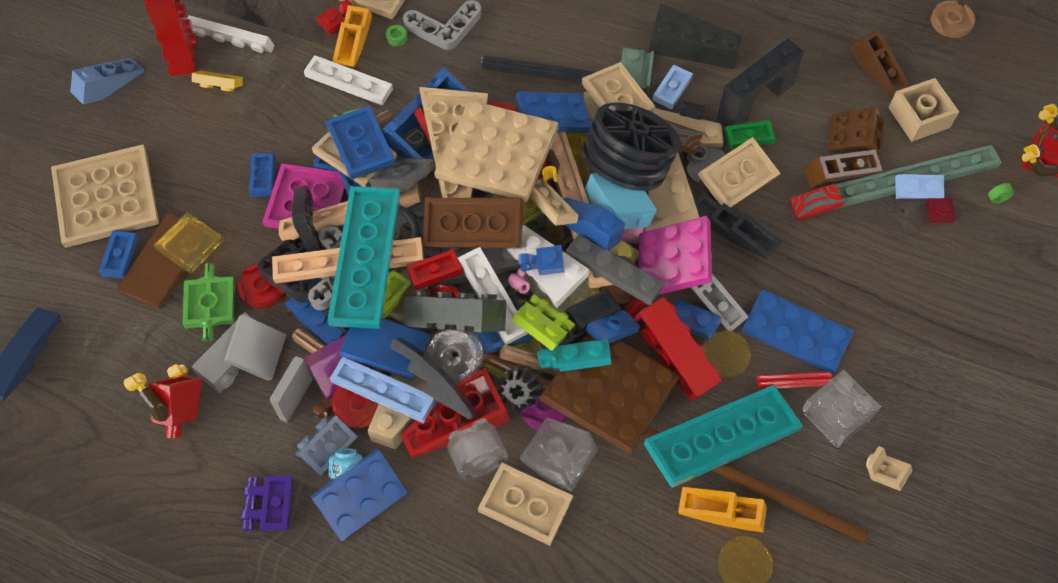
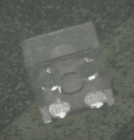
M843 369L807 399L801 412L839 448L873 419L881 406Z

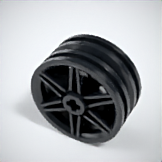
M614 102L604 104L597 110L582 145L581 152L587 165L607 181L631 190L649 191L663 184L671 164L681 147V140L676 130L655 113L632 104Z

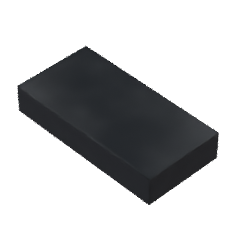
M607 288L568 307L565 313L575 324L577 331L580 332L587 328L588 323L617 313L621 307Z

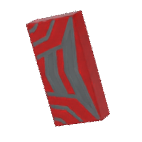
M835 183L790 198V203L798 222L844 206Z

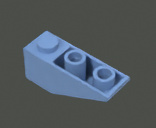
M132 57L72 70L70 92L83 105L100 101L142 74L144 69Z

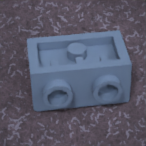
M336 415L330 418L325 416L315 426L317 431L312 437L306 435L297 444L299 450L295 454L301 457L319 475H322L329 468V458L335 454L336 450L348 448L358 437Z

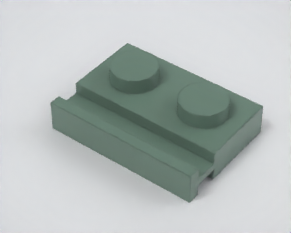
M623 48L622 65L640 88L649 91L654 51L645 53V50Z

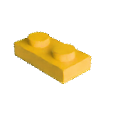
M197 71L192 73V82L200 83V87L213 88L214 85L221 86V90L234 91V88L243 85V77Z

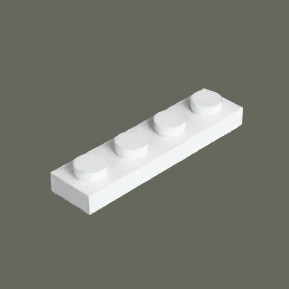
M188 16V19L192 22V33H196L197 36H211L219 42L226 40L241 48L248 46L259 53L264 51L272 53L275 46L268 36Z
M315 55L304 70L305 77L382 106L393 90L391 83Z
M479 247L458 257L462 270L479 299H481V294H497L498 300H506L505 331H498L505 345L527 335L528 333L512 321L517 310L481 248Z

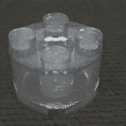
M456 329L442 331L435 335L426 351V354L443 368L455 382L468 378L482 367L484 359L483 345L473 331H457ZM452 352H458L459 357H453Z
M480 419L471 427L463 431L456 430L448 436L450 442L447 445V450L462 479H466L465 475H471L473 479L483 477L499 468L498 462L502 458H504V461L508 458V452L495 426L488 423L486 419Z

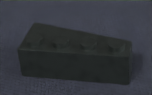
M660 3L649 53L654 51V54L735 69L742 36Z
M414 291V296H404L403 326L419 328L437 327V329H456L457 331L474 332L505 331L506 300H498L497 294H481V299L474 298V293H459V297L454 298L451 297L452 292H436V297L429 296V291Z

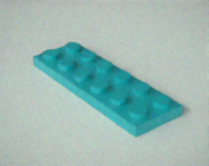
M350 186L327 321L329 326L381 329L401 195L399 188Z
M772 385L649 437L645 440L644 446L670 487L673 488L801 430L803 424L776 387Z

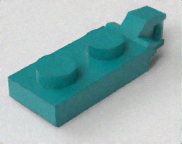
M608 339L561 345L557 346L553 351L549 348L538 351L540 368L553 367L563 372L610 365Z

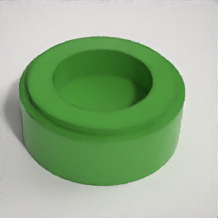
M401 25L389 27L386 31L387 42L395 47L404 45L408 40L406 28Z
M1004 183L993 188L988 193V196L992 203H1002L1013 196L1014 189L1010 183Z

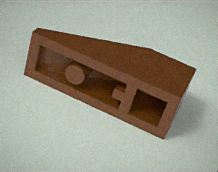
M879 29L849 45L859 66L892 98L896 91L910 87Z
M876 150L822 156L804 167L810 189L825 187L834 183L838 184L882 172Z

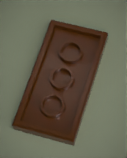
M425 198L423 247L522 249L523 199Z
M167 213L116 288L118 293L161 310L209 235L208 228Z

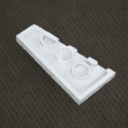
M522 224V249L507 250L515 260H518L519 254L537 255L536 248L554 245ZM564 252L563 273L539 275L538 269L526 271L538 283V287L543 293H546L551 298V302L556 308L589 276L588 268Z

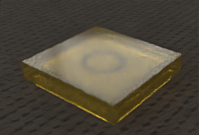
M186 212L154 244V247L191 274L224 239L213 229Z

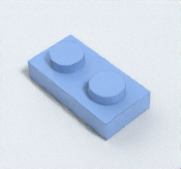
M673 65L654 93L652 101L673 109L692 80L693 73Z
M899 174L895 176L896 199L944 198V175Z

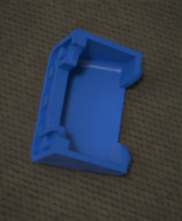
M444 67L425 86V88L468 91ZM419 93L383 128L382 133L389 148L395 151L398 156L434 160L432 147L414 114L419 107L423 108ZM417 129L424 134L423 140L416 144L410 143L405 139ZM416 132L408 139L416 142L421 139L422 135Z

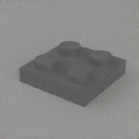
M399 157L395 160V165L382 169L369 178L371 187L399 188L402 192L408 191L413 188V184L428 177V173L433 171L436 166L433 159Z

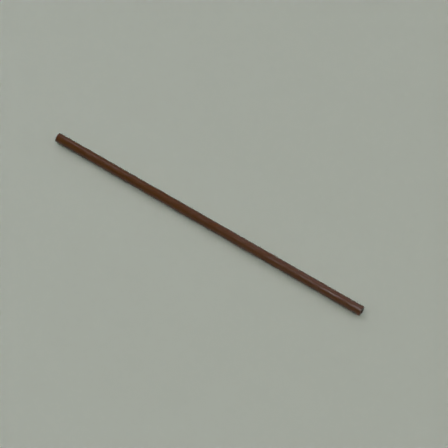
M438 329L435 339L504 372L507 370L513 371L516 366H520L522 371L525 369L521 365L501 359L500 355L493 352L486 354L483 347L445 329ZM530 370V375H531V376H532L533 374H537V373H535V372H533V371ZM538 374V378L535 380V382L543 383L541 388L543 391L552 381ZM648 426L642 438L647 439L661 432ZM724 464L711 470L861 543H864L867 538V530L729 464Z

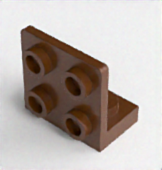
M877 107L832 114L828 143L829 152L864 148V151L876 150L878 158L881 159L884 121Z

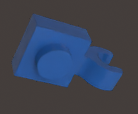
M561 245L536 248L537 255L528 253L518 255L521 271L538 269L539 275L564 272L563 249Z

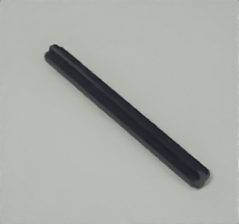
M482 56L481 59L482 69L582 83V78L596 73L595 71Z

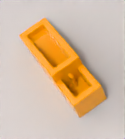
M348 6L344 23L341 22L332 62L345 67H355L362 52L372 19L369 9Z
M683 487L678 512L681 515L713 524L763 533L767 506L763 499L737 497L736 493Z

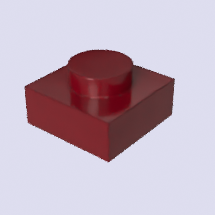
M928 198L926 208L930 223L954 222L956 215L952 198Z

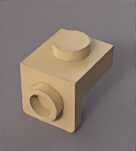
M878 446L875 453L869 455L866 463L871 480L901 491L912 472L911 464L887 456L885 449Z

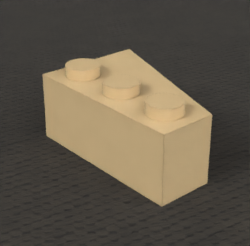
M395 374L390 376V378L423 392L429 384L416 375L413 380ZM379 404L368 429L371 442L396 449L403 441L401 434L416 420Z

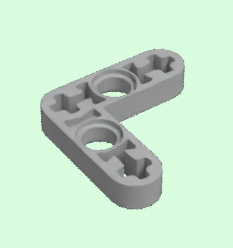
M474 0L466 1L446 25L416 10H410L403 15L404 27L407 31L442 49L451 50L460 43L481 18V5ZM458 22L466 24L462 28L454 26ZM429 27H433L436 29L432 33H428L425 31V29Z
M335 226L322 228L319 232V240L325 250L340 248L342 232ZM327 237H335L337 244L334 245V242L329 238L327 239ZM335 276L326 277L309 291L308 298L316 310H325L330 307L332 293L327 288L330 287L333 292ZM319 295H321L322 297H325V298H324L323 300H320L319 298L317 299L316 297L319 296Z

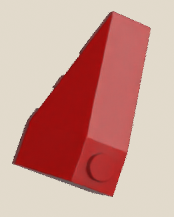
M486 368L472 373L456 383L477 410L476 417L468 419L438 401V404L431 409L424 423L416 420L401 434L411 458L479 436L510 422L508 413Z

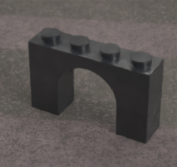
M787 38L725 85L717 120L725 127L745 124L749 119L754 101L765 87L778 97L794 85L804 51Z

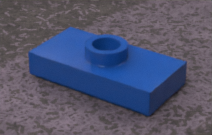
M274 153L251 154L249 194L251 197L271 196L275 185L276 157Z
M625 310L588 323L586 331L595 340L608 339L609 343H612L638 332L640 325Z

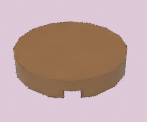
M954 0L939 3L933 10L930 18L934 29L943 36L950 38L966 36L973 29L976 20L974 12L967 5L962 6L958 1Z

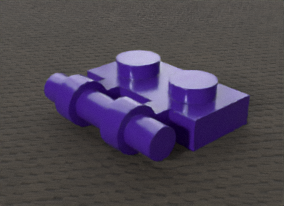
M265 476L264 486H258L259 478L249 477L243 495L246 498L245 510L241 513V520L243 521L242 531L252 532L254 522L260 521L261 531H289L293 489L292 476ZM263 497L262 509L255 510L257 498Z

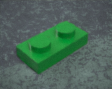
M770 120L726 126L724 131L730 150L737 148L752 137L759 146L774 144L776 139Z

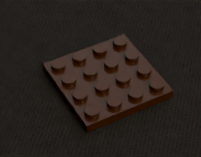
M587 333L581 341V343L596 341L589 333ZM617 340L609 343L610 365L559 371L542 393L540 400L628 454H631L679 381L680 375L624 342Z

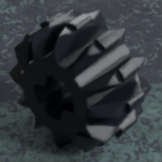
M516 366L513 371L507 370L504 373L505 377L499 380V384L502 387L498 390V394L505 395L502 403L511 402V409H515L517 405L521 411H524L527 406L531 408L542 395L539 389L542 388L543 383L535 382L538 374L531 376L530 367H526L522 371L520 366Z

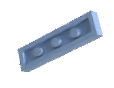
M342 357L330 377L332 383L422 423L425 422L436 402L433 397L423 391L345 357Z

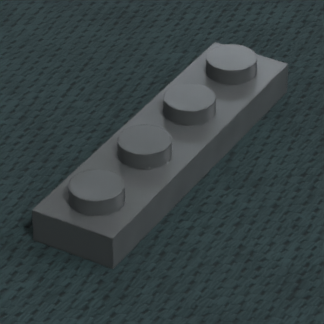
M578 235L565 251L567 255L594 274L606 279L648 305L653 303L663 289L664 282L581 235Z

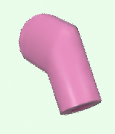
M518 269L516 274L512 273L508 282L512 288L522 294L527 293L530 289V284L526 282L529 279L526 271Z

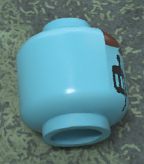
M344 448L336 450L335 454L329 458V480L332 481L351 469L363 457L355 449Z

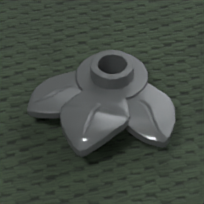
M699 145L696 155L687 152L686 159L689 162L687 173L694 182L699 183L701 181L698 176L700 171L726 154L717 148L707 149L703 145Z

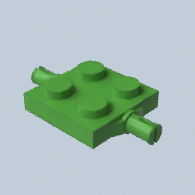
M208 263L205 264L204 277L197 280L184 281L182 324L185 329L203 328L202 340L208 342V339L213 341L214 327L235 323V279L233 276H215V264L210 263V266Z

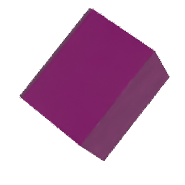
M346 335L303 358L309 373L326 400L333 396L334 390L338 386L331 382L330 377L342 359V356H339V352ZM354 361V362H356V363H358V364H361V365H363V366H365V367H368L366 364H363V363Z

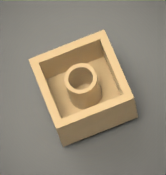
M936 78L896 91L889 105V110L911 142L951 128L959 113V110Z

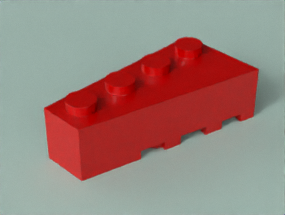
M144 0L151 23L155 28L157 41L161 42L164 61H168L169 75L174 76L196 72L195 47H198V38L196 33H192L191 20L186 18L185 4H181V0Z
M665 297L649 305L633 318L640 325L639 331L643 335L641 338L642 342L646 347L651 346L656 350V359L659 363L680 375L677 385L690 401H693L722 381L717 367L714 364H710L705 357L703 347L694 341L690 335L691 331L685 322H681L676 315L674 305L667 301Z

